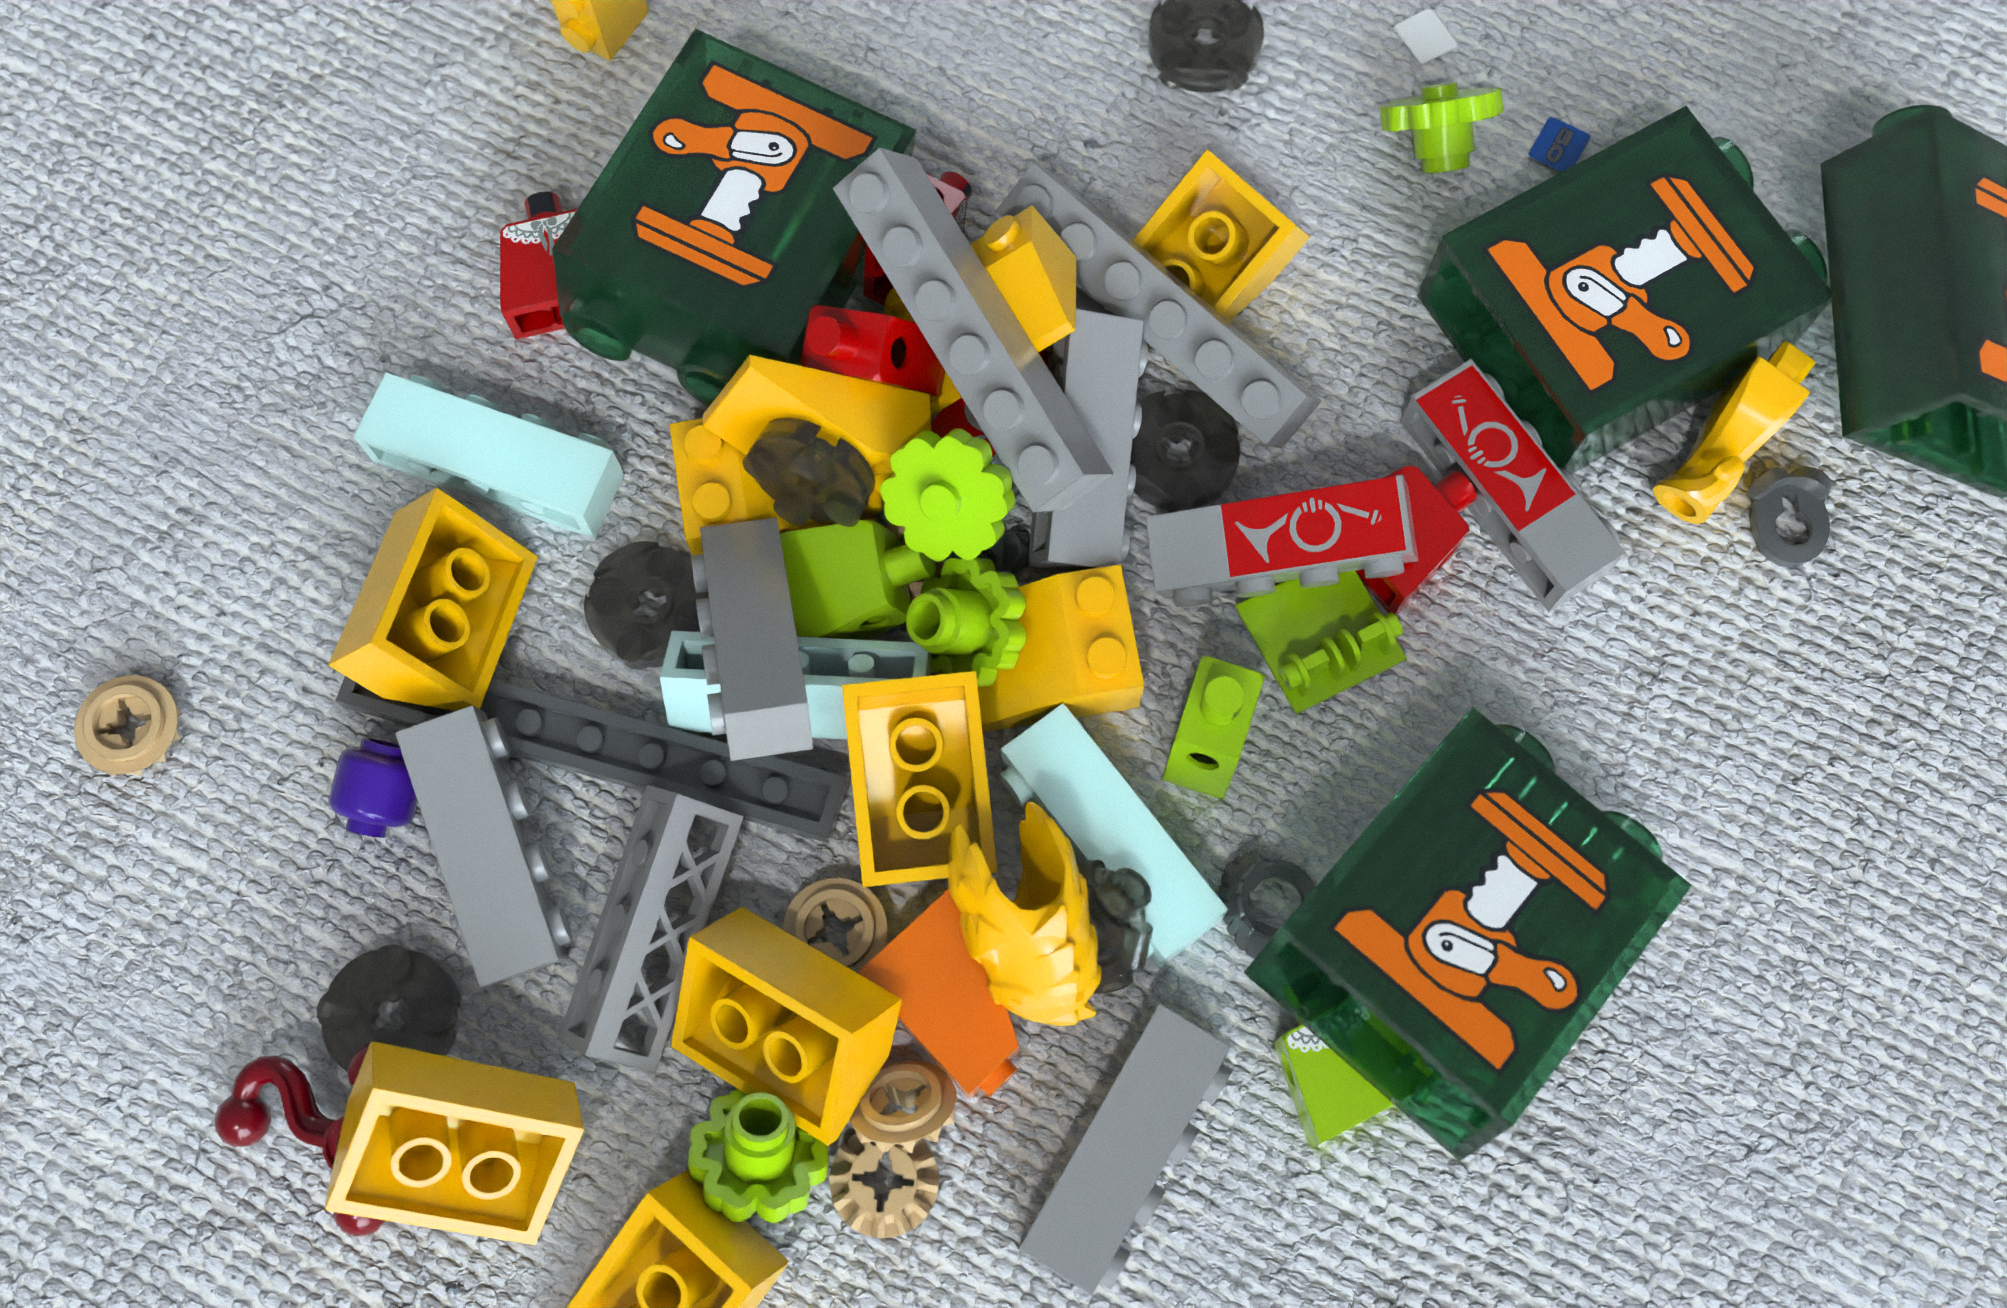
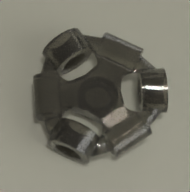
M1101 860L1076 861L1079 874H1082L1083 878L1086 879L1090 924L1095 926L1098 947L1109 948L1118 952V954L1097 959V964L1101 966V983L1093 994H1104L1121 990L1134 982L1133 972L1143 969L1146 965L1153 932L1152 925L1146 922L1145 907L1151 902L1152 897L1150 886L1146 879L1133 869L1124 867L1114 871L1107 869Z

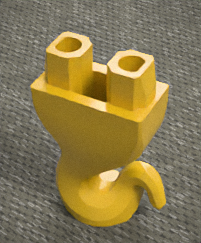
M1786 341L1775 349L1767 361L1758 356L1722 390L1715 400L1684 463L1679 469L1656 483L1652 491L1658 503L1683 521L1694 524L1705 523L1719 503L1734 490L1744 472V462L1783 426L1810 394V391L1801 386L1800 383L1816 364L1815 361Z

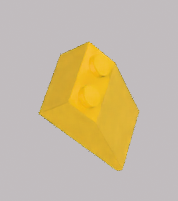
M1207 149L1133 240L1226 320L1231 322L1275 280L1311 236L1224 161Z
M749 355L704 412L703 426L820 505L844 509L847 514L852 516L868 517L879 515L884 510L885 502L881 496L880 487L894 473L890 464L892 454L911 441L921 431H931L930 394Z
M703 418L669 424L684 535L692 555L703 554L700 527L777 518L779 532L782 534L788 531L860 520H874L877 522L876 515L857 517L847 514L841 508L820 505L703 426Z
M1121 564L1056 574L1018 587L1026 600L1025 610L1017 620L1026 631V642L1019 651L1017 663L1012 669H998L995 682L991 686L978 687L982 732L1033 725L1062 703L1065 704L1075 718L1140 707L1144 681Z
M976 671L842 685L862 886L871 887L948 878V863L950 862L948 849L951 843L952 828L959 824L963 826L971 843L976 842L990 872H998Z
M687 1169L647 1192L567 1308H757L790 1261L745 1220L734 1222L724 1216L722 1212L708 1208L704 1203V1183L693 1180L689 1176Z

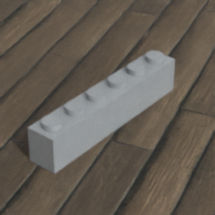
M879 147L840 181L833 190L1003 465L1010 471L1013 481L1032 512L1066 510L1111 477L1114 472L917 159Z
M1032 162L995 211L1001 217L1006 215L1014 217L1033 205L1076 256V282L1114 315L1143 320L1142 339L1266 446L1283 448L1322 402V400L1056 174Z

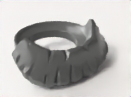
M1253 849L1249 854L1245 852L1242 854V857L1238 855L1234 861H1230L1226 865L1224 874L1221 875L1220 882L1222 885L1219 888V897L1228 908L1226 916L1223 918L1225 924L1228 925V933L1230 936L1235 937L1234 942L1237 947L1246 951V955L1253 959L1259 960L1262 957L1264 960H1272L1273 957H1284L1289 945L1304 938L1317 921L1319 897L1312 879L1304 870L1292 862L1276 859L1269 860L1258 849ZM1268 878H1281L1290 882L1297 889L1302 901V912L1298 921L1292 927L1277 929L1263 922H1258L1253 918L1248 906V894L1255 890L1261 881Z

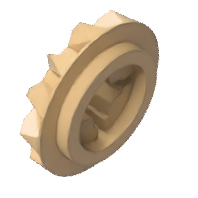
M138 675L117 677L98 686L84 700L75 719L74 738L81 756L94 768L114 777L117 774L142 776L143 769L153 763L166 762L165 752L173 741L181 739L177 726L178 717L183 713L176 705L171 695L172 692L157 681ZM128 708L132 715L141 721H146L145 725L135 729V739L132 740L133 746H131L127 738L120 734H114L117 729L126 726V715L129 714Z
M827 878L808 885L794 897L788 906L783 919L782 930L809 945V943L818 939V935L826 931V925L823 921L826 917L822 910L825 907L829 908L832 915H836L840 923H846L850 920L854 923L863 919V921L854 925V929L846 933L848 942L846 948L849 954L844 957L841 950L836 949L831 941L822 944L818 941L810 945L858 973L885 947L889 937L887 917L881 902L867 887H863L862 884L850 879Z
M906 1060L883 1065L850 1117V1124L854 1127L860 1143L874 1141L882 1153L887 1152L895 1144H902L912 1153L916 1141L926 1139L938 1142L941 1127L955 1123V1105L958 1102L955 1085L945 1071L930 1063ZM890 1100L895 1105L900 1104L905 1108L915 1105L916 1112L909 1115L901 1110L892 1113Z
M857 1134L839 1148L829 1173L830 1192L835 1209L851 1228L870 1237L892 1238L913 1230L928 1216L937 1198L939 1173L935 1158L922 1139L916 1141L912 1153L902 1144H895L889 1149V1161L892 1162V1172L903 1176L904 1180H914V1186H902V1189L890 1190L888 1201H884L883 1212H878L879 1201L876 1200L875 1189L865 1186L864 1182L855 1181V1175L865 1176L866 1172H877L880 1161H883L884 1153L880 1151L874 1141L860 1143Z

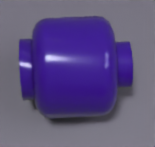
M362 738L360 747L348 748L339 756L328 803L337 814L348 818L346 830L365 836L384 838L387 827H402L413 821L418 801L399 744L372 738Z

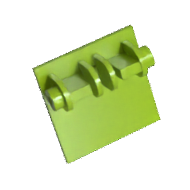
M1356 571L1339 573V583L1322 587L1302 588L1300 579L1284 581L1275 586L1276 592L1251 597L1234 607L1295 715L1407 660L1406 655L1395 639L1403 634L1399 619L1392 612L1384 616L1379 612Z

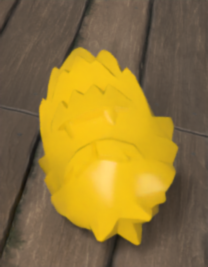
M1032 801L1027 802L1025 820H1020L1019 824L1022 850L1020 854L1023 870L1016 896L1011 902L1004 896L992 877L977 843H971L961 824L953 827L950 848L948 849L950 861L948 863V889L961 913L960 925L968 953L971 958H974L983 965L988 977L987 988L995 1004H1002L1010 1012L1026 1020L1055 1026L1076 1025L1080 1020L1094 1017L1096 1010L1090 1005L1088 1000L1101 983V966L1097 964L1098 940L1095 926L1090 924L1086 879L1083 878L1082 874H1079L1069 838L1063 835L1056 822L1039 805Z

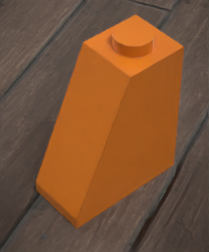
M948 889L860 969L858 974L902 999L897 1021L935 1063L949 1075L955 1085L969 1100L980 1090L990 1098L1018 1071V1068L1011 1061L1019 1054V1044L1007 1008L1002 1004H995L987 988L988 977L983 965L974 958H971L968 953L960 925L961 913Z

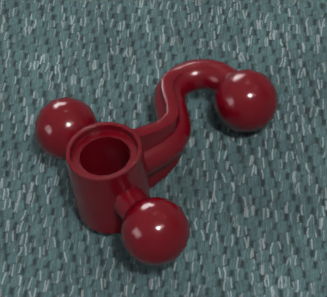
M370 1044L360 1048L350 1059L347 1074L348 1082L352 1088ZM261 1056L247 1063L235 1078L231 1096L217 1108L214 1123L215 1131L221 1140L233 1147H248L259 1142L265 1136L271 1124V1112L265 1100L260 1097V1092L265 1084L271 1083L279 1089L284 1114L290 1131L300 1141L323 1148V1156L327 1165L333 1169L344 1116L337 1120H332L320 1112L309 1081L292 1061L280 1056ZM333 1212L334 1221L340 1230L353 1237L368 1236L378 1231L386 1221Z

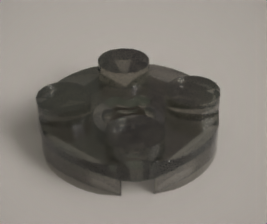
M1166 0L1162 6L1160 1L1152 12L1148 32V51L1152 62L1158 69V78L1164 85L1170 88L1181 87L1189 91L1201 93L1223 90L1232 91L1243 87L1248 80L1249 73L1257 65L1260 58L1264 39L1263 20L1254 4L1251 11L1248 5L1241 0ZM1200 29H1208L1212 38L1220 40L1206 45L1198 43L1193 38L1198 37Z
M1185 389L1184 395L1173 393L1165 396V391H1160L1144 397L1139 401L1142 407L1141 426L1137 436L1132 439L1130 463L1134 464L1136 469V483L1133 492L1145 502L1158 508H1164L1170 513L1196 509L1215 501L1228 489L1239 465L1240 444L1237 438L1238 429L1234 418L1207 394L1200 391ZM1186 439L1192 444L1189 450L1191 459L1174 461L1167 457L1168 449L1164 445L1167 440L1178 444Z
M778 418L769 421L745 455L743 467L747 473L754 477L759 486L771 498L776 500L773 505L775 512L785 521L799 526L807 524L809 519L829 525L855 526L869 503V497L875 488L874 473L862 454L841 437L836 446L816 437L821 426L812 422L796 418Z
M639 541L618 548L599 563L593 573L595 580L590 586L589 595L585 594L584 614L586 622L599 645L609 655L621 660L625 666L637 670L648 667L663 666L671 631L700 632L696 599L709 598L708 592L696 593L691 555L679 548L676 551L670 547H660L658 542ZM650 591L654 598L666 596V602L660 606V613L648 617L646 614L637 616L633 613V610L641 605L638 596L643 592Z
M392 944L385 945L377 950L368 951L343 967L331 982L327 993L319 1000L316 1009L317 1019L322 1025L324 1044L333 1060L347 1071L351 1057L360 1048L370 1044L371 1041L446 1056L453 1047L458 1032L455 1030L458 1020L457 1007L461 1009L457 985L449 972L441 964L421 952ZM402 998L407 1005L400 1012V1017L404 1022L402 1027L396 1031L389 1026H383L378 1029L376 1020L380 1015L378 1011L380 1005L386 1000L395 1003Z

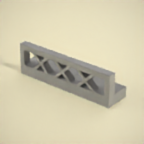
M647 785L557 1040L585 1056L653 1073L656 1072L677 1012L689 936L702 930L707 925L744 816L678 793ZM695 814L719 822L710 850L693 859L686 840ZM687 880L693 894L689 911L670 923L663 906L668 891ZM665 944L671 958L666 977L647 987L641 973L646 954ZM642 1009L649 1026L640 1052L614 1046L623 1020Z

